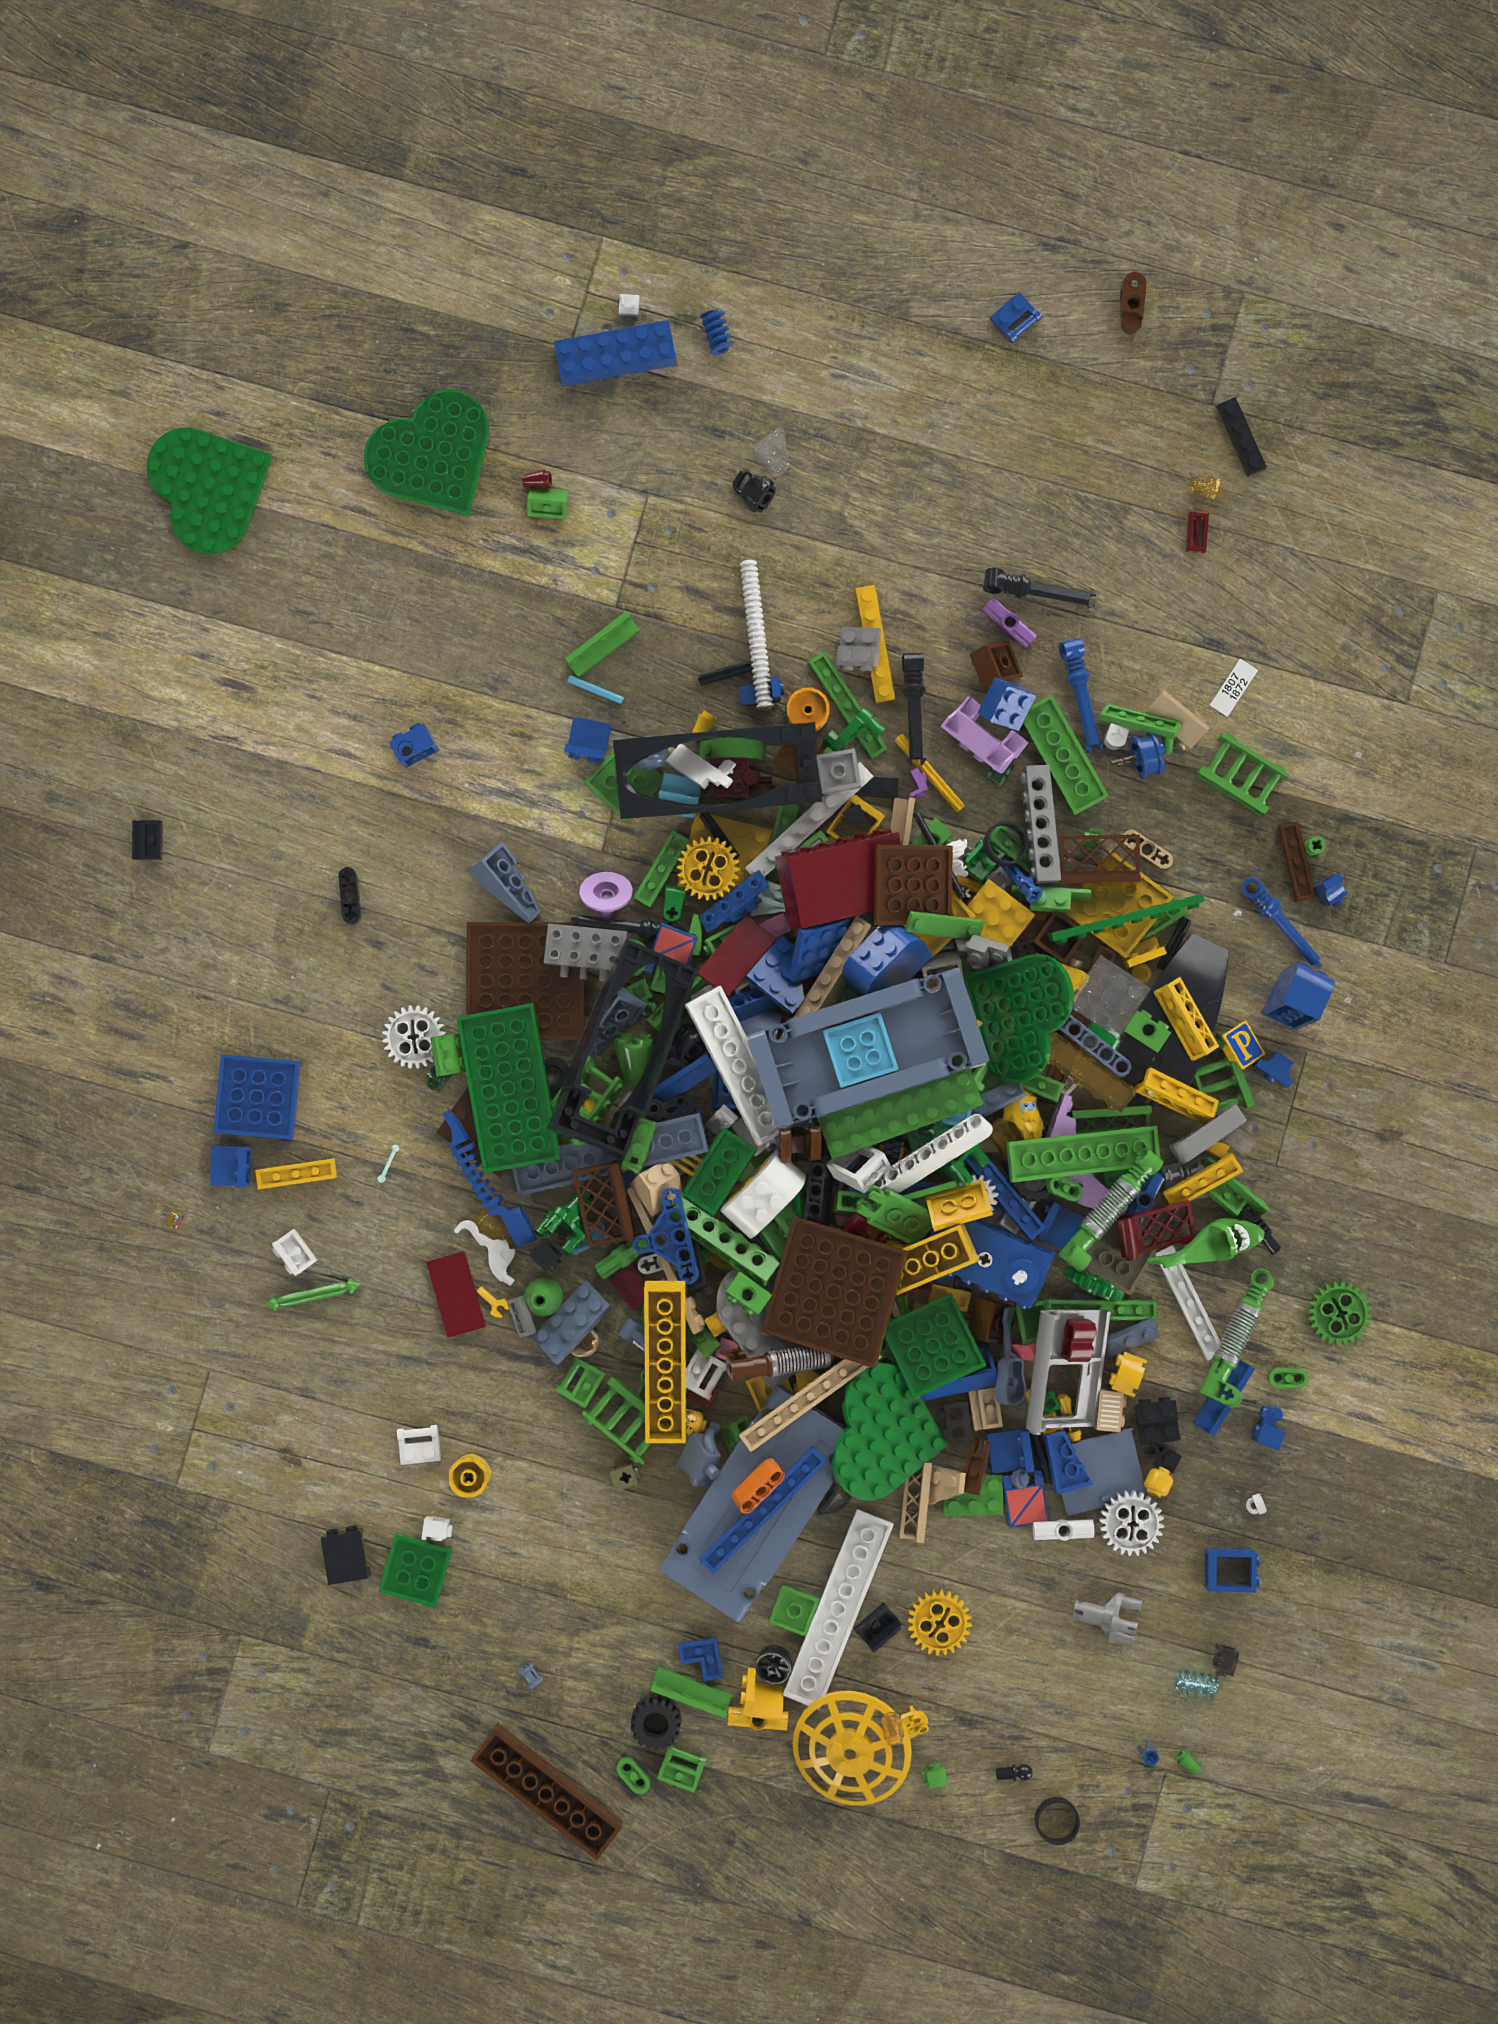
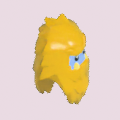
M1023 1088L1026 1094L1025 1097L1003 1107V1123L1008 1142L1038 1139L1042 1136L1044 1126L1038 1110L1036 1097L1025 1088Z

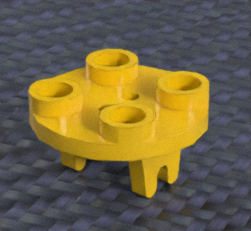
M913 1705L909 1707L911 1712L900 1716L908 1731L910 1740L919 1734L926 1733L929 1729L926 1714L916 1711ZM893 1723L890 1727L891 1735L899 1733Z

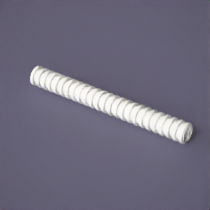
M745 560L740 563L742 568L740 571L742 573L741 579H743L742 585H744L742 588L745 591L743 596L746 597L744 598L745 608L747 609L745 614L747 615L746 620L749 627L747 628L749 632L748 638H750L749 644H751L749 648L752 650L750 655L752 656L751 662H753L751 666L754 668L752 670L754 674L753 679L755 680L754 685L756 686L754 691L757 692L755 694L757 698L756 703L758 704L756 709L765 711L772 709L774 704L771 703L773 698L770 691L772 687L769 685L771 684V680H769L770 674L768 673L770 670L767 667L769 666V662H767L768 656H766L767 650H765L767 645L764 644L766 638H764L765 632H763L765 627L762 626L764 621L761 614L763 610L760 608L762 606L760 602L761 597L759 596L760 585H758L759 579H757L758 573H756L758 568L755 567L757 565L756 561Z

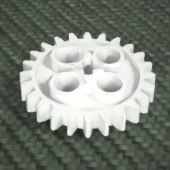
M409 1005L408 1011L402 1007V1013L400 1014L395 1011L396 1018L389 1017L392 1023L384 1025L388 1028V1031L382 1032V1034L387 1035V1038L383 1039L382 1042L388 1043L384 1050H391L388 1056L392 1057L395 1055L394 1062L397 1063L401 1060L402 1067L406 1063H408V1068L412 1069L413 1064L416 1065L417 1069H420L421 1063L427 1067V1060L434 1063L430 1038L446 1035L447 1032L441 1031V1028L445 1025L438 1024L441 1018L437 1017L434 1019L435 1012L432 1011L428 1014L427 1007L423 1011H421V1006L417 1005L416 1010H414L412 1005ZM411 1020H414L415 1034L419 1035V1038L416 1039L418 1054H415V1041L410 1039V1036L414 1034ZM424 1020L427 1022L428 1028L422 1032L419 1030L418 1025ZM402 1023L408 1025V1031L405 1034H401L399 1031ZM424 1040L430 1042V1048L427 1051L421 1049V1043ZM407 1042L410 1044L411 1049L405 1054L402 1052L401 1047Z
M1124 1490V1496L1122 1497L1119 1493H1116V1500L1111 1497L1110 1505L1104 1503L1107 1511H1100L1105 1516L1104 1518H1099V1521L1104 1523L1099 1529L1106 1531L1102 1534V1537L1108 1538L1106 1543L1108 1545L1113 1544L1112 1549L1114 1551L1119 1548V1553L1122 1555L1127 1550L1128 1556H1131L1132 1551L1139 1556V1550L1141 1549L1146 1554V1547L1149 1546L1153 1549L1152 1542L1159 1543L1156 1536L1163 1535L1159 1528H1164V1525L1159 1523V1521H1162L1164 1517L1158 1515L1162 1510L1155 1508L1157 1503L1155 1501L1150 1502L1151 1497L1149 1495L1144 1498L1143 1492H1140L1137 1496L1134 1490H1132L1131 1495ZM1131 1506H1134L1133 1514L1131 1512ZM1121 1508H1127L1125 1516H1118V1511ZM1146 1510V1516L1138 1518L1139 1511ZM1133 1519L1135 1523H1133L1130 1527L1128 1523H1130ZM1125 1528V1534L1117 1536L1118 1529ZM1139 1530H1145V1535L1142 1538L1136 1537ZM1130 1532L1132 1533V1540H1129Z

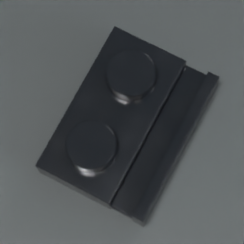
M132 820V860H162L163 821Z

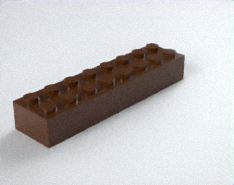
M498 1722L474 1752L470 1760L596 1861L622 1829L623 1820Z

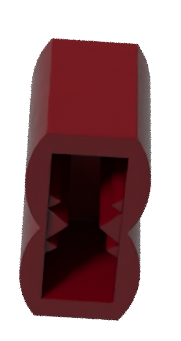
M1067 1319L1064 1328L1061 1357L1068 1362H1090L1094 1353L1092 1342L1097 1334L1096 1324L1089 1319Z

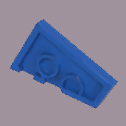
M1058 1430L1043 1434L1054 1493L1060 1494L1094 1485L1086 1474L1083 1464L1079 1461L1075 1453L1076 1451L1065 1431Z

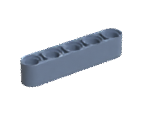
M1070 1015L1063 1026L1058 1029L1059 1032L1115 1076L1125 1077L1130 1072L1131 1064L1128 1059ZM1071 1026H1077L1080 1033L1078 1035H1071L1068 1029ZM1085 1039H1094L1095 1046L1092 1048L1086 1047ZM1103 1050L1109 1051L1111 1058L1103 1060L1100 1052ZM1124 1063L1127 1066V1071L1123 1073L1118 1072L1116 1065Z

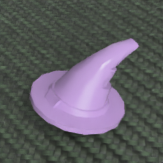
M601 872L593 874L583 881L580 885L579 895L587 907L595 910L596 917L610 919L614 910L622 908L632 898V886L630 881L620 874Z

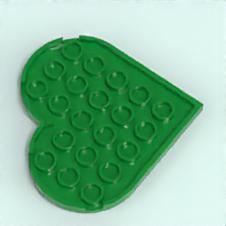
M455 389L436 391L419 403L412 419H392L373 431L364 451L366 472L373 484L385 494L470 517L489 439L487 415L482 406L465 392Z
M177 428L165 433L153 444L147 458V474L155 491L166 501L172 503L170 518L172 528L178 539L194 552L204 555H217L230 548H234L245 536L273 456L272 454L198 429Z
M1032 954L963 976L976 1020L983 1023L979 1026L989 1057V1061L986 1062L987 1066L993 1073L998 1074L1004 1081L1010 1083H1021L1036 1078L1045 1069L1050 1058L1052 1046L1050 1033L1062 1027L1072 1011L1074 990L1066 969L1060 962L1048 955Z
M877 1363L876 1368L868 1367L848 1381L845 1388V1399L842 1402L843 1415L848 1427L840 1434L834 1445L835 1452L834 1459H832V1471L837 1484L846 1494L859 1500L874 1501L891 1493L924 1466V1462L927 1463L946 1448L948 1443L921 1397L913 1399L897 1366Z

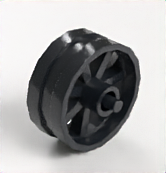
M779 1645L766 1646L761 1650L756 1662L758 1676L769 1684L784 1683L788 1679L793 1667V1658L790 1652ZM761 1658L768 1663H761ZM780 1669H781V1670H785V1671H787V1672L782 1674V1672L780 1671Z

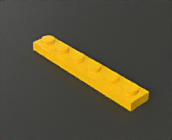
M875 585L859 587L855 591L862 628L881 629L878 668H872V671H870L875 703L895 701Z

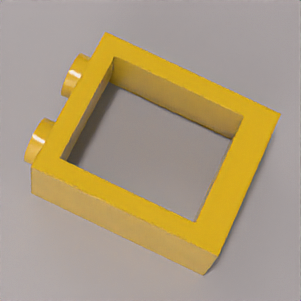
M854 794L849 798L826 831L827 838L830 842L841 838L833 831L843 818L841 813L848 810L851 806L860 804L864 814L875 821L868 833H872V830L878 828L885 815Z

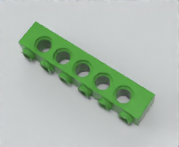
M682 1196L691 1238L765 1288L778 1270L780 1264L773 1255L764 1253L757 1244L748 1242L741 1233L729 1229L725 1222L716 1220L706 1210L700 1209L694 1202ZM673 1211L671 1219L678 1222L681 1215L678 1211ZM694 1216L696 1220L691 1221L687 1217ZM710 1227L713 1231L706 1232L703 1228ZM726 1238L729 1242L722 1243L719 1239ZM742 1249L745 1254H738L736 1250ZM758 1260L761 1262V1265L756 1266L752 1261Z

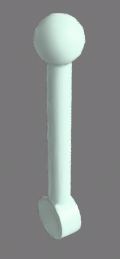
M398 1145L392 1146V1152L382 1174L377 1178L378 1182H385L388 1168L395 1153L399 1151Z

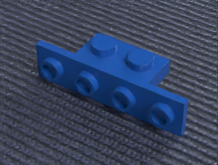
M761 871L755 872L699 916L708 933L724 921L736 924L743 919L745 914L758 908V904L762 902L759 894L770 887Z

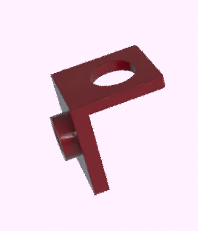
M701 1383L699 1388L705 1390L706 1385ZM690 1390L687 1392L686 1397L709 1410L718 1395V1390H713L709 1401Z

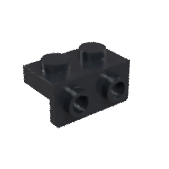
M883 1602L856 1625L854 1630L867 1643L870 1650L875 1652L903 1628V1625L893 1611Z

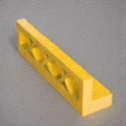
M1181 977L1154 991L1156 998L1192 1061L1209 1054L1219 1047ZM1175 984L1177 985L1180 994L1176 991L1174 987ZM1185 1003H1186V1004L1188 1005V1007L1190 1008L1189 1011H1188L1187 1008L1185 1007ZM1195 1021H1197L1199 1029L1195 1025ZM1205 1038L1207 1039L1211 1047L1208 1048L1207 1044L1205 1043Z
M1151 1067L1147 1069L1143 1082L1138 1084L1134 1090L1201 1124L1215 1117L1219 1100Z

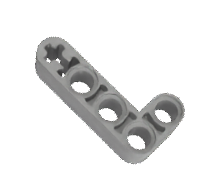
M1236 1103L1232 1104L1213 1119L1204 1123L1186 1137L1177 1139L1168 1147L1179 1163H1186L1245 1123L1247 1119Z

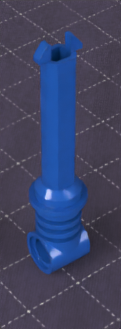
M1081 638L1062 641L1059 643V654L1063 661H1067L1065 666H1068L1066 671H1069V673H1067L1066 681H1069V684L1074 688L1087 745L1084 749L1091 753L1090 746L1097 744L1098 751H1100L1104 744L1100 743L1087 687L1090 672L1083 668L1086 665L1082 663L1084 659H1081L1085 654L1083 641Z
M1247 877L1243 881L1242 891L1251 901L1254 900L1252 903L1257 904V908L1260 907V916L1272 919L1310 965L1315 964L1320 969L1322 967V964L1319 962L1320 956L1281 912V901L1271 898L1272 894L1268 895L1269 891H1265L1266 887L1258 877ZM1254 882L1258 885V889L1251 892L1247 890V884Z

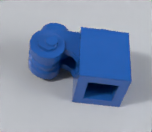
M1275 1405L1262 1406L1259 1412L1261 1420L1258 1422V1425L1255 1424L1253 1427L1252 1439L1279 1451L1286 1432L1275 1427L1274 1421H1280L1283 1413Z

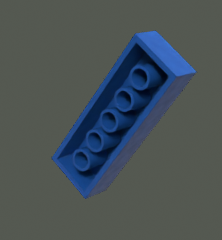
M669 320L554 341L563 386L677 365Z

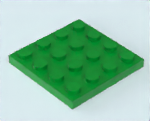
M952 1293L888 1323L885 1339L913 1399L986 1367V1363Z

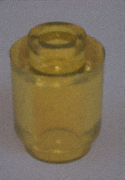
M895 1712L886 1713L885 1717L881 1719L884 1739L888 1745L901 1744L904 1737L901 1716Z

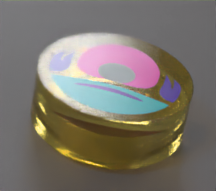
M178 1209L174 1210L167 1218L166 1226L172 1230L177 1228L184 1217V1213Z

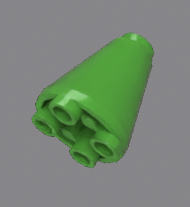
M624 1033L620 1034V1038H615L613 1044L623 1080L627 1083L626 1087L635 1089L648 1065L653 1040L650 1034H640L639 1037H632V1034Z
M547 1277L536 1278L530 1282L524 1294L529 1311L542 1317L550 1316L557 1312L562 1305L564 1297L560 1284ZM537 1297H543L544 1302L540 1304L536 1301Z

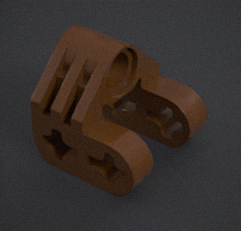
M820 1125L809 1126L808 1130L799 1126L779 1129L778 1155L782 1163L791 1162V1153H802L805 1151L808 1152L810 1161L821 1159Z

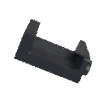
M357 1525L346 1527V1530L343 1531L330 1529L321 1537L328 1585L367 1579L371 1575L370 1566L367 1567L362 1537L363 1527L358 1528Z

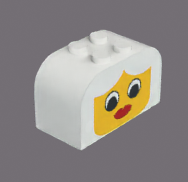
M776 1149L725 1200L721 1212L751 1239L797 1195L805 1183L806 1175L792 1162L782 1163L778 1155V1149Z

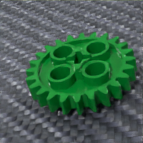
M1065 1266L1062 1273L1071 1282L1092 1295H1098L1107 1300L1111 1298L1118 1302H1121L1125 1295L1114 1284L1094 1272L1086 1270L1078 1272L1073 1267Z

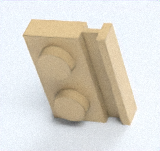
M996 1386L968 1391L974 1431L1003 1427L1000 1404L995 1396Z

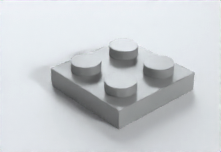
M855 748L816 755L823 795L862 788Z

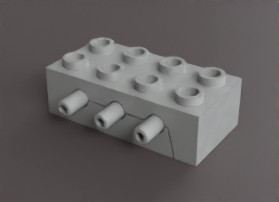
M548 924L544 963L561 966L560 977L564 978L568 977L569 967L580 968L579 979L587 980L588 969L600 970L599 981L606 982L607 973L611 971L626 939L629 940V933L627 931Z

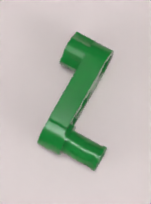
M864 708L840 735L832 730L825 736L822 743L833 752L842 751L863 727L866 726L877 738L885 732L886 728L874 719V715L868 709Z

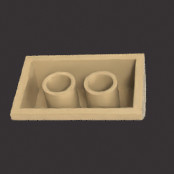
M1165 690L1144 712L1182 722L1181 730L1174 739V742H1176L1175 746L1181 751L1185 750L1188 752L1210 728Z

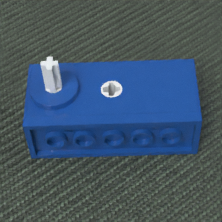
M981 1219L963 1223L980 1261L947 1275L952 1277L953 1275L959 1276L962 1282L969 1285L972 1283L977 1284L979 1289L984 1292H995L998 1294L997 1297L1002 1300H1013L1016 1302V1306L1020 1308H1032L1039 1298L1057 1253ZM952 1226V1227H949V1228H945V1229H942V1230H938V1231H934V1229L932 1228V1231H931L929 1237L934 1236V1235H936V1234H938V1233H941V1232H943V1231H946V1230H948V1229H950V1228H953V1227H955V1226Z

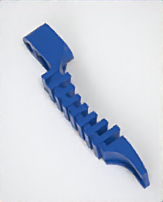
M451 1110L442 1113L452 1131V1142L449 1146L453 1151L451 1154L453 1158H457L458 1161L456 1163L458 1167L461 1166L463 1168V1175H467L468 1178L466 1180L468 1184L471 1183L473 1185L472 1190L477 1192L478 1195L476 1197L478 1201L481 1200L483 1202V1209H490L487 1213L488 1216L491 1217L495 1214L501 1216L518 1248L537 1240L534 1228L521 1206L514 1209L502 1205L500 1202L503 1199L501 1194L494 1198L491 1197V1194L495 1192L494 1187L485 1190L484 1187L489 1184L488 1179L480 1182L479 1178L484 1175L483 1171L478 1173L474 1171L480 1166L479 1162L472 1165L469 1163L470 1160L477 1157L476 1152L468 1156L464 1154V1152L475 1147V1143L472 1142L461 1148L459 1144L469 1139V1135Z

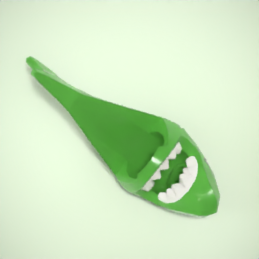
M1221 1218L1204 1227L1189 1244L1182 1246L1185 1247L1184 1249L1172 1254L1149 1258L1147 1263L1162 1264L1163 1268H1169L1186 1263L1226 1261L1238 1253L1247 1251L1263 1240L1265 1232L1258 1225L1246 1220Z

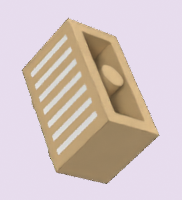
M1100 1388L1096 1426H1094L1096 1430L1120 1432L1121 1427H1124L1125 1417L1122 1415V1410L1126 1407L1127 1397L1123 1393L1113 1389Z

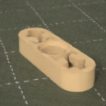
M1128 830L1122 834L1140 835V839L1143 841L1140 843V857L1158 869L1164 870L1172 865L1173 857L1168 851L1137 831ZM1127 839L1122 845L1132 851L1135 843L1131 842L1128 844ZM1144 844L1152 847L1150 855L1142 853V846ZM1156 850L1159 851V853L1157 854L1159 857H1167L1166 861L1168 862V864L1164 863L1163 865H1161V860L1157 857H1155L1154 860L1151 859V857L1155 855Z

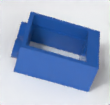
M1205 1547L1204 1587L1208 1592L1256 1593V1587H1259L1260 1583L1259 1575L1257 1574V1567L1260 1565L1259 1555L1252 1548ZM1217 1557H1249V1585L1217 1584Z

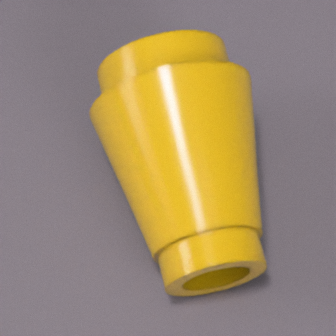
M704 710L702 714L699 713L692 733L710 731L716 724L717 718Z

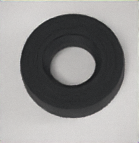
M548 1057L544 1059L546 1071L550 1067H556L561 1073L558 1081H548L550 1092H558L563 1086L569 1066L561 1058Z

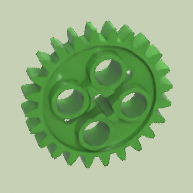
M1332 1281L1331 1287L1325 1283V1290L1317 1288L1319 1294L1312 1293L1315 1300L1308 1301L1312 1308H1308L1306 1311L1311 1312L1312 1315L1308 1316L1307 1319L1313 1320L1309 1327H1316L1313 1333L1316 1335L1320 1334L1319 1339L1324 1340L1327 1337L1326 1343L1331 1344L1333 1340L1337 1346H1339L1340 1341L1345 1346L1347 1345V1340L1355 1343L1354 1337L1361 1339L1360 1332L1367 1333L1364 1326H1371L1367 1319L1373 1318V1316L1367 1314V1311L1372 1310V1307L1366 1306L1370 1300L1362 1299L1365 1293H1358L1360 1288L1357 1286L1352 1289L1351 1283H1347L1345 1286L1343 1281H1340L1339 1285ZM1346 1295L1348 1302L1342 1305L1340 1302L1341 1297ZM1328 1303L1330 1310L1324 1314L1322 1308L1324 1304ZM1338 1309L1343 1311L1340 1313L1341 1317L1336 1316L1339 1313ZM1355 1313L1356 1320L1350 1323L1349 1316ZM1337 1321L1338 1329L1332 1331L1331 1324ZM1343 1321L1346 1323L1347 1329L1344 1328Z

